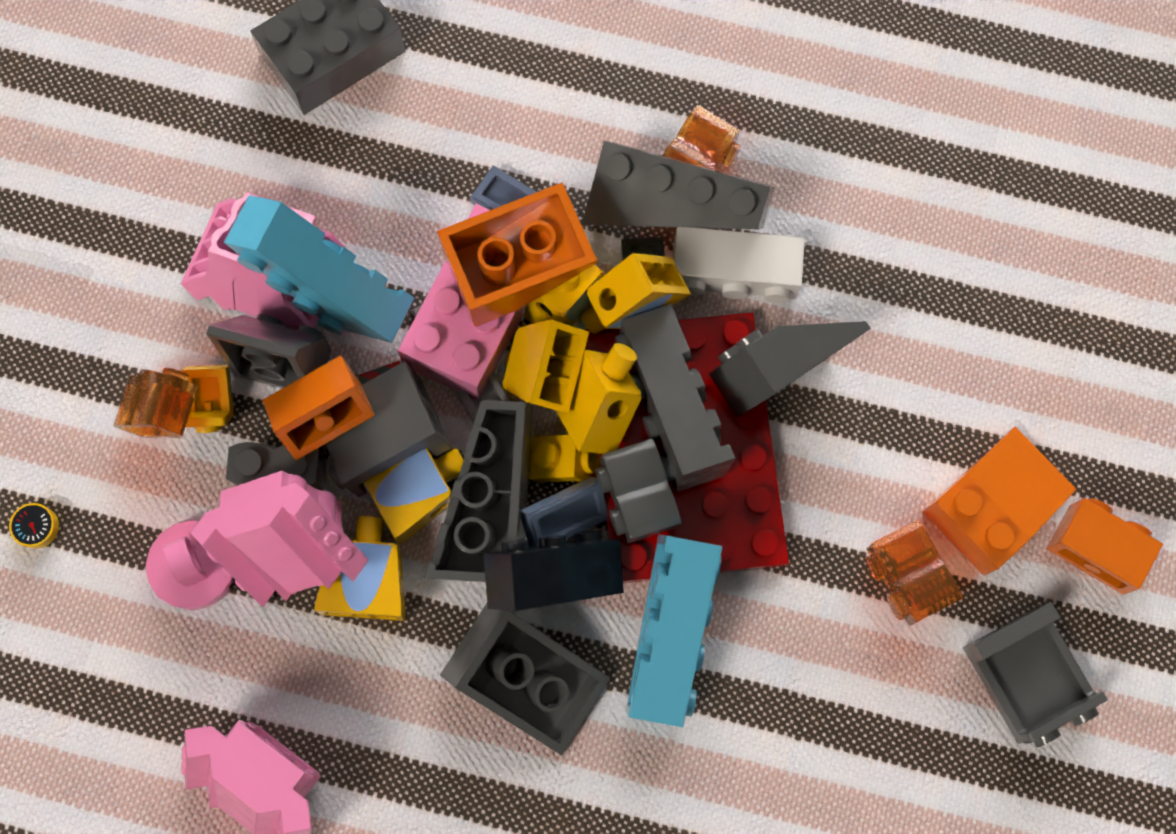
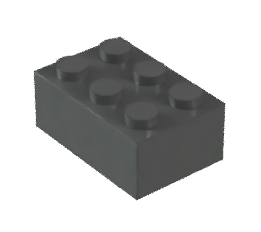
M299 0L250 30L260 56L303 115L405 52L401 28L380 0Z

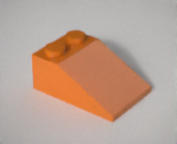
M563 182L437 231L442 251L474 327L517 311L597 264L596 256Z
M1014 427L922 512L976 569L985 576L999 569L1023 547L1077 489Z

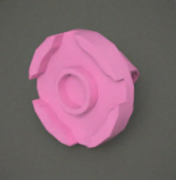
M194 520L174 524L160 533L150 547L146 561L148 583L157 597L173 607L192 611L211 607L223 599L230 589L228 588L234 580L233 577H228L221 570L219 562L211 560L207 555V550L191 534V531L199 522Z

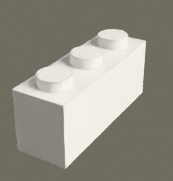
M677 227L674 239L673 260L693 296L703 295L707 291L722 293L723 297L729 299H744L747 295L763 296L766 301L772 303H785L790 299H796L802 287L803 237Z

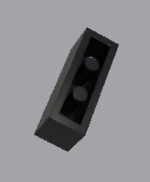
M585 531L574 533L575 541L566 542V536L538 538L539 546L530 547L529 540L502 542V551L483 553L487 608L520 611L624 593L620 539H602L601 531Z

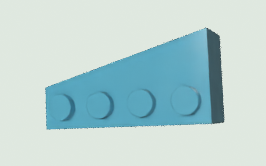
M249 195L224 241L227 246L239 254L237 261L246 268L267 276L265 283L271 288L284 294H290L294 298L292 304L308 314L319 317L317 323L322 328L339 335L343 330L393 343L414 297L404 290L399 289L397 291L386 288L385 285L388 278L377 270L371 269L369 271L365 267L354 263L356 255L345 247L323 239L325 236L324 232L284 203Z
M658 534L626 706L628 717L683 727L685 716L692 717L697 695L696 689H692L695 671H701L704 660L705 645L701 643L705 626H709L712 616L713 600H711L714 583L717 581L720 572L722 546Z

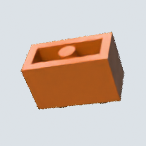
M342 355L263 399L273 432L295 460L302 458L375 416L361 383Z
M1084 497L1068 507L1046 549L1123 595L1139 590L1163 543L1151 537L1152 532L1145 526L1132 521L1126 522L1112 514L1113 509L1106 503Z

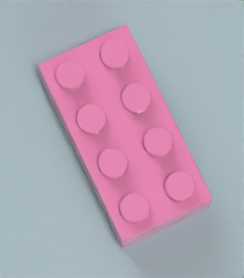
M475 204L468 219L490 210ZM446 260L398 349L401 363L405 361L414 372L453 390H460L468 394L470 398L480 401L492 372L495 371L525 312L526 305L515 312L474 327Z

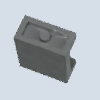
M405 361L362 385L375 416L321 446L326 453L330 454L333 465L329 466V470L335 483L340 489L347 488L358 497L367 494L363 482L419 451L428 448L434 455L439 456L452 448L422 379Z
M1052 602L1034 608L963 647L1017 744L1034 742L1036 747L1043 746L1061 736L1057 728L1072 721L1074 726H1077L1099 715L1096 707L1108 700L1104 692H1094L1053 622L1061 617Z

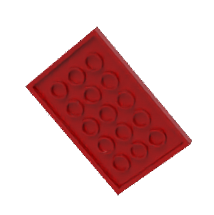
M754 313L678 320L691 351L692 359L686 362L688 369L696 368L700 372L705 384L706 402H703L705 410L715 409L721 423V429H719L721 443L719 444L720 446L730 444L735 460L726 476L677 493H675L672 481L668 482L682 523L678 528L660 533V535L722 546L719 573L787 566L789 559L766 400L737 417L709 375L710 372L722 365L718 356L756 330ZM605 328L598 334H593L589 331L586 350L609 353L615 344V336L620 335V329ZM632 368L629 371L630 375H634ZM643 400L640 401L618 449L649 440L643 423V417L648 415ZM656 440L654 441V443L658 450L659 456L662 457L659 444ZM610 492L605 493L608 512L606 517L608 539H620L623 584L650 581L658 534L629 544L624 534L617 536L609 514V510L615 509L614 501Z

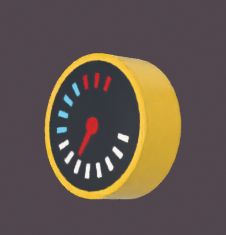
M28 503L19 507L13 513L9 523V531L12 538L18 544L30 549L46 547L56 538L59 530V521L56 514L51 509L38 503Z

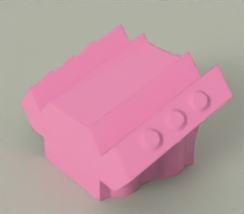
M246 192L241 199L230 198L217 203L181 281V285L196 300L210 296L223 310H237L257 317L259 314L268 315L280 320L287 327L298 329L300 325L314 328L319 317L295 307L292 304L294 298L290 294L281 293L265 283L267 276L263 273L252 271L237 261L239 254L224 243L248 196H260ZM291 208L316 226V216ZM321 230L325 233L323 239L345 247L332 233Z
M279 471L221 491L219 508L205 512L191 531L194 538L207 550V555L211 560L219 562L221 570L228 577H233L235 584L242 591H247L262 607L265 606L275 591L287 601L291 594L312 587L325 585L330 589L341 571L354 582L368 562L364 554L343 532L341 522L342 502L336 500L335 495L332 493L321 491L308 485L303 477L288 474L284 471Z
M239 719L226 737L212 726L185 730L181 763L182 774L185 776L186 789L207 786L209 809L219 807L251 834H310L309 804L305 797L321 777L317 770L251 721L246 723Z

